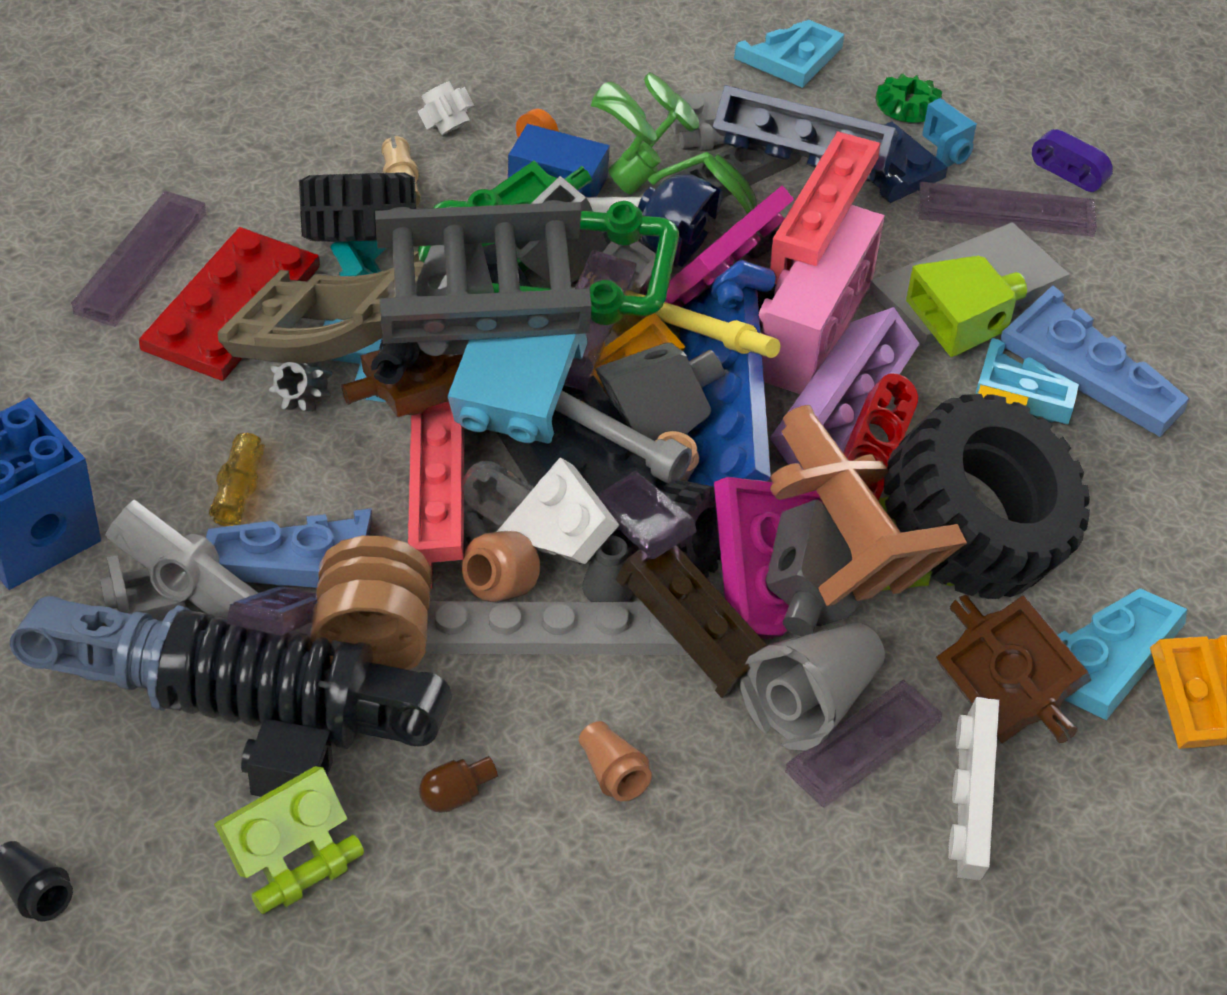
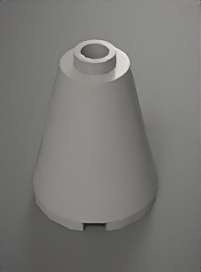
M850 623L771 644L759 649L748 657L745 664H749L750 669L747 675L741 678V692L746 709L763 733L766 734L769 728L772 727L788 740L780 745L789 750L806 751L819 745L828 738L883 665L885 651L881 639L867 625Z

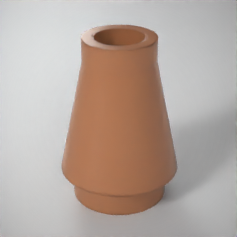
M596 721L583 729L579 736V744L586 752L601 791L605 795L613 796L614 799L621 802L632 800L642 794L650 784L652 777L647 756L614 733L605 722Z

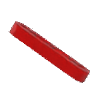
M895 373L884 375L870 390L843 452L849 461L871 454L876 461H882L887 468V462L891 453L904 439L918 404L917 390L906 377ZM893 396L896 407L890 411L885 408L889 405ZM869 424L880 426L887 434L888 442H882L875 438L870 431ZM884 477L868 486L878 501L884 489Z

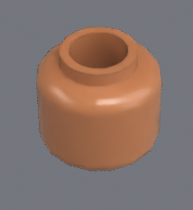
M505 530L487 533L474 538L465 548L464 560H462V574L466 586L473 595L483 601L499 602L525 595L536 585L540 574V559L536 547L532 545L530 539L517 531Z

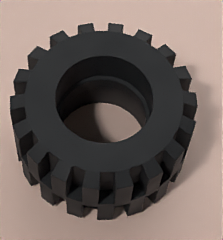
M405 172L308 175L300 179L301 236L310 241L319 242L377 240L375 211L391 210L397 207L416 209L415 177Z

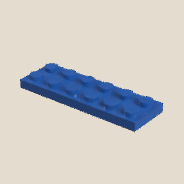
M712 283L698 298L692 299L683 307L728 323L738 320L750 324L760 333L758 293L755 289L748 287L742 289L744 294L742 302L734 299L737 306L728 309L720 306L718 300L713 297ZM680 327V341L685 346L683 352L690 361L711 349L719 359L725 376L702 388L712 412L705 420L686 434L696 443L699 455V462L688 482L714 486L715 481L726 477L768 481L771 478L762 355L754 352L741 354L727 349L722 341Z

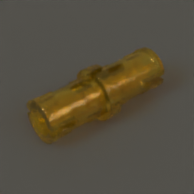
M240 433L236 435L232 442L228 460L219 468L216 478L218 490L210 506L209 515L210 517L214 516L213 521L220 526L239 525L243 518L247 498L256 490L258 484L256 470L264 453L265 445L264 443L259 444L261 439L254 434Z

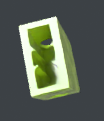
M977 255L914 265L912 267L906 302L948 355L954 357L1002 334V331L1011 323L1016 301L1026 297L1027 285L1024 277L1019 272L1000 276L985 257Z

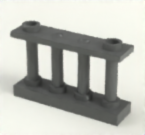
M551 200L540 204L428 209L397 207L391 210L375 211L377 248L393 247L396 297L380 298L383 344L589 333L591 317L590 288H571L567 239H579L581 202ZM546 240L551 290L523 292L520 290L516 242ZM495 243L499 281L498 293H468L465 244ZM444 245L448 294L442 296H416L413 246Z

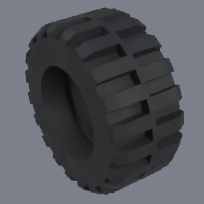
M974 393L963 394L959 398H950L942 402L891 453L887 462L888 473L884 476V494L890 495L885 500L886 511L889 517L895 520L897 528L901 533L958 524L967 542L931 570L932 574L930 577L944 585L948 582L954 584V591L974 596L979 592V597L986 599H1000L1002 596L1013 597L1021 594L1068 559L1082 543L1084 531L1088 528L1090 509L1085 508L1090 502L1088 485L1082 484L1081 479L1084 476V471L1079 460L1074 461L1069 454L1070 445L1063 436L1059 439L1050 430L1052 425L1043 417L1035 418L1029 413L1030 408L1019 402L1006 403V397L987 394L983 398L982 394ZM965 472L981 480L995 493L1005 509L1008 520L995 514L980 501L970 487Z

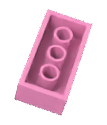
M851 205L817 266L792 259L790 271L782 270L775 287L773 300L766 298L758 315L760 327H763L761 334L778 339L781 345L776 357L769 358L762 355L765 383L797 394H801L849 326L870 288V283L874 276L885 215Z

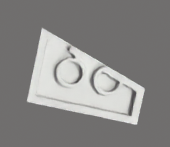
M976 697L967 715H960L958 719L956 748L959 749V769L955 771L952 790V801L958 804V825H952L949 839V859L958 860V878L981 880L990 865L999 700Z

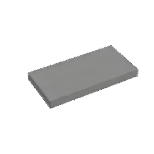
M1011 222L871 280L869 292L886 309L894 307L915 338L925 347L936 342L937 339L906 302L912 267L914 265L977 255L985 257L1000 276L1019 272L1024 277L1027 285V295L1024 299L1017 300L1015 307L1041 297L1053 285L1057 289L1066 286L1070 274Z

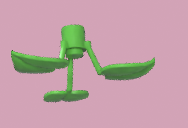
M649 72L644 78L645 85L652 96L669 111L667 118L656 130L646 120L642 108L620 85L614 82H607L597 90L591 107H596L610 113L637 135L630 147L608 168L611 178L624 192L632 195L647 180L652 185H655L664 177L704 163L713 175L734 195L747 214L757 206L756 196L748 181L719 154L713 157L710 153L705 152L658 171L657 165L661 162V159L652 146L677 119L690 132H694L699 127V119L692 107L660 77Z

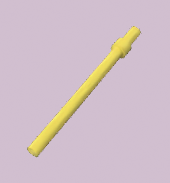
M590 278L584 285L590 288L592 284L600 280ZM621 288L624 295L627 296H646L637 292ZM667 302L656 313L663 322L722 341L727 349L741 354L754 352L774 358L780 351L781 345L778 339L758 333L754 326L738 320L728 323Z

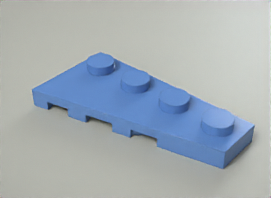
M1054 285L1002 331L1000 341L1006 343L1005 348L1023 359L1031 357L1045 365L1048 370L1079 384L1078 390L1159 437L1185 412L1189 400L1185 394L1146 362L1136 363L1126 355V345L1114 335L1109 338L1103 336L1092 326L1094 319L1081 308L1074 311L1063 302L1064 294Z

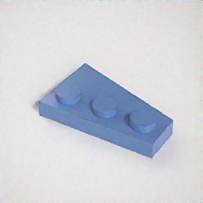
M372 508L355 510L354 519L327 522L326 514L307 516L306 525L280 528L272 521L211 528L207 531L206 539L215 546L219 554V564L243 582L317 588L319 565L328 549L342 540L363 535L370 536Z

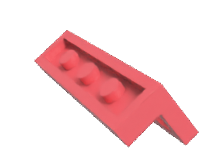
M837 131L773 237L770 269L775 273V284H777L783 269L790 271L792 259L817 266L878 160L881 143Z
M449 401L429 407L420 414L411 415L408 544L421 552L431 566V589L433 562L464 560V427L454 421Z

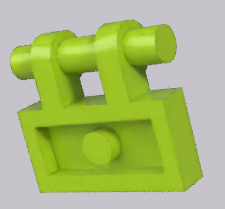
M315 766L214 823L239 876L248 878L263 870L269 884L251 894L252 900L261 914H265L281 903L285 907L290 906L303 898V890L327 876L330 880L337 878L348 871L347 864L364 855L363 846L354 834L335 844L328 832L348 819L323 767ZM308 843L314 857L290 871L283 857Z

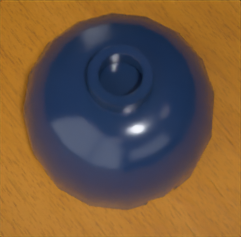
M678 174L664 180L656 189L649 187L643 194L638 208L643 213L642 215L669 219L676 225L679 231V242L673 267L678 268V265L683 267L704 242L709 233L704 230L709 216L716 219L723 199V190L696 176ZM643 235L642 240L647 248L656 254L660 237Z

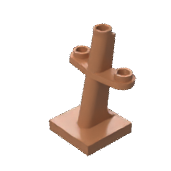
M811 405L799 406L789 411L783 417L786 427L781 432L800 464H790L774 472L771 475L773 482L770 487L771 492L776 499L782 500L816 490L847 542L852 554L851 562L818 587L826 606L835 605L851 592H853L857 601L873 598L888 585L893 594L901 593L967 543L958 524L901 533L868 488V486L878 482L888 473V469L882 461H876L871 454L849 461L819 421Z

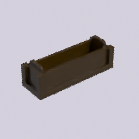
M663 535L656 541H654L652 544H656L658 541H660L663 538ZM674 542L657 553H653L647 547H643L627 558L615 579L622 587L627 585L716 684L717 688L715 691L721 698L730 693L737 681L750 669L749 664H745L748 657L759 649L768 646Z

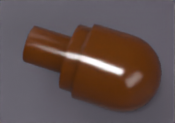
M490 756L470 765H467L464 759L458 761L451 760L431 769L423 776L419 785V795L421 801L428 809L438 813L449 812L471 802L473 797L479 795L477 786L497 778L498 772Z

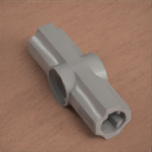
M132 500L124 507L105 534L107 539L150 570L151 582L163 597L178 602L188 599L208 615L215 616V618L218 616L225 617L230 622V626L238 620L247 623L264 600L262 595L219 564V554L215 546L208 539L196 534L182 536L136 500Z

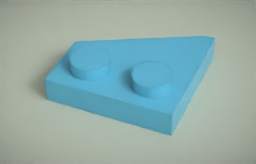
M806 20L794 24L788 29H778L766 33L765 42L751 46L746 40L738 42L735 46L734 59L803 88L843 48L845 34L814 21Z
M992 338L975 394H978L980 385L1026 396L1029 397L1026 406L1030 408L1029 413L1037 419L1043 417L1048 422L1056 421L1068 425L1079 384L1061 374L1048 370L1045 365L1031 357L1024 359L1023 364L1003 354L1006 343Z

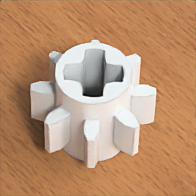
M449 81L429 90L421 96L426 105L417 112L427 130L432 127H438L441 135H444L470 121L466 112L474 104L465 87L454 90Z

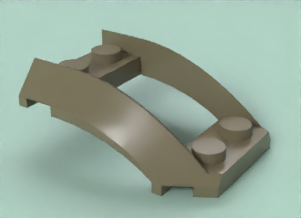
M414 251L415 281H417L424 262L419 260V251ZM394 267L385 271L359 276L315 274L308 282L290 280L289 271L280 270L217 332L218 340L233 357L279 363L322 362L354 353L382 339L380 298L396 297ZM301 318L334 321L335 319L343 320L320 327L292 328Z

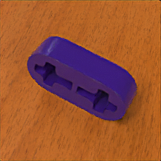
M1058 129L1050 130L1039 138L1032 147V157L1038 166L1088 192L1098 190L1113 174L1111 160L1104 152Z

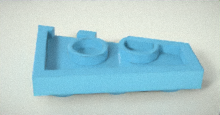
M1139 588L1093 614L1091 623L1072 634L1063 631L1058 634V637L1085 667L1091 678L1090 682L1067 697L1065 701L1107 720L1154 663L1150 647L1159 639H1171L1177 635L1186 623L1187 609Z

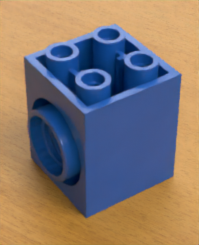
M30 397L0 412V580L8 590H11L101 542L86 458Z

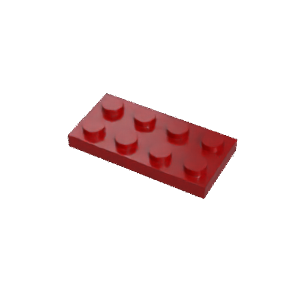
M239 227L139 338L140 350L224 381L242 358L233 357L218 340L217 332L280 270L289 271L290 280L307 282L320 267L319 255Z

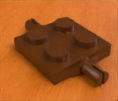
M420 348L418 359L412 366L406 368L402 378L397 383L384 384L373 376L378 369L371 371L372 361L380 352L379 349L360 355L363 373L367 377L341 384L342 394L348 405L376 396L385 400L397 417L416 415L426 411L429 407L448 401L447 396L463 355L442 354L432 356Z
M968 595L959 597L962 606L957 600H954L950 610L967 629L955 644L936 656V659L971 705H973L976 697L999 700L998 740L1003 744L1029 724L1039 722L1040 720L1054 735L1058 743L1068 741L1065 732L1072 738L1077 732V727L1072 724L1059 707L1067 697L1090 682L1091 678L1085 667L1031 603L1022 595L1001 611L983 616Z

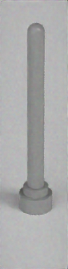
M561 391L555 408L556 411L646 459V466L651 468L653 476L669 484L670 482L675 483V480H680L685 474L692 457V450L674 439H668L667 441L658 439L654 441Z

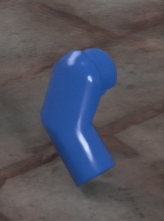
M737 261L714 279L712 295L723 308H734L737 306L734 299L741 302L743 300L744 294L742 289L748 287L768 292L773 288L776 276L774 271L769 268L746 261Z

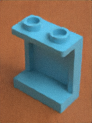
M586 334L469 339L447 396L454 421L464 428L475 432L490 430L508 434L511 438L524 443H532L534 441L551 443L554 434L552 416L573 358L582 359L587 346Z

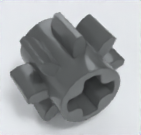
M287 362L279 367L271 366L270 369L275 374L273 378L274 385L269 388V392L278 393L284 398L281 407L283 409L292 410L299 405L302 411L313 412L316 411L314 400L321 397L330 398L331 396L327 390V378L333 375L332 371H326L317 366L319 362Z

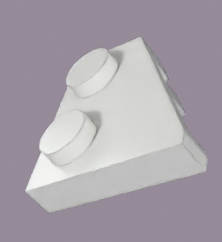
M560 457L497 532L505 530L517 531L528 537L532 545L541 552L551 555L558 554L568 560L586 564L619 524L575 466Z

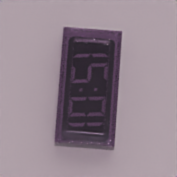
M637 471L632 472L597 494L598 498L618 522L619 526L617 529L652 559L657 558L697 532L693 518Z

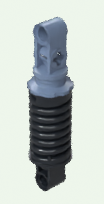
M46 596L36 601L10 638V647L13 654L20 662L36 669L45 668L79 675L88 680L117 683L118 687L134 690L137 687L147 688L151 707L156 710L165 711V709L181 711L182 709L190 714L200 711L209 718L221 716L224 720L233 723L242 720L244 724L253 727L261 725L264 718L328 730L331 733V742L335 743L337 747L345 749L352 745L357 733L399 741L410 746L428 745L436 738L452 700V692L449 685L436 674L373 663L372 647L368 643L359 642L354 644L332 640V643H330L327 638L319 637L312 644L311 638L304 633H298L291 638V635L284 629L275 630L271 634L270 630L264 625H257L250 629L246 622L239 620L230 626V622L225 617L218 616L215 618V616L190 611L189 608L178 605L167 613L163 621L153 619L150 614L136 611L133 614H129L106 606H90L65 601L54 596Z

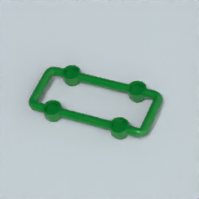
M480 189L473 192L468 201L444 200L437 203L433 208L507 204H503L500 196L488 189ZM629 201L615 202L610 206L607 213L581 211L580 230L607 232L608 238L618 245L633 244L640 240L643 235L660 237L647 295L645 297L624 295L621 287L612 281H597L590 287V319L600 325H611L621 320L624 315L650 316L657 313L663 307L666 300L679 242V231L676 225L669 219L643 216L641 210ZM419 246L420 261L425 262L431 246ZM492 283L494 293H498L499 284ZM520 286V290L523 292L551 290L550 288Z

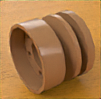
M358 536L342 540L328 549L319 565V581L316 588L317 603L314 607L311 628L312 644L319 637L327 638L330 643H332V640L354 644L359 642L368 643L372 647L373 663L406 670L416 667L426 653L428 609L431 592V566L424 555L408 543L386 536Z

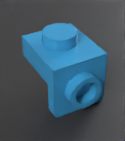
M939 98L928 104L922 136L938 147L936 158L949 167L954 163L962 164L971 155L977 124Z

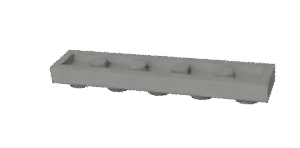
M430 601L428 609L425 654L689 655L642 602Z

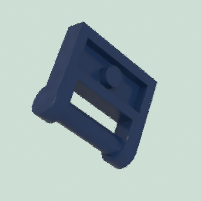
M891 121L884 124L895 127L899 135L887 178L876 175L875 181L872 182L880 189V195L884 199L892 203L946 178L948 167L894 122Z

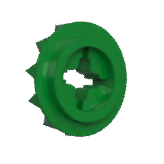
M901 73L898 79L886 77L884 84L878 85L876 104L884 114L893 119L909 123L925 122L928 104L939 98L942 99V91L934 88V83L931 80L922 81L918 75L911 78ZM907 94H914L909 101H905Z

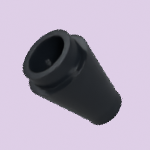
M9 841L0 846V881L19 913L25 918L35 919L40 922L49 921L60 915L67 908L73 896V887L70 884L68 872L22 846L17 841Z

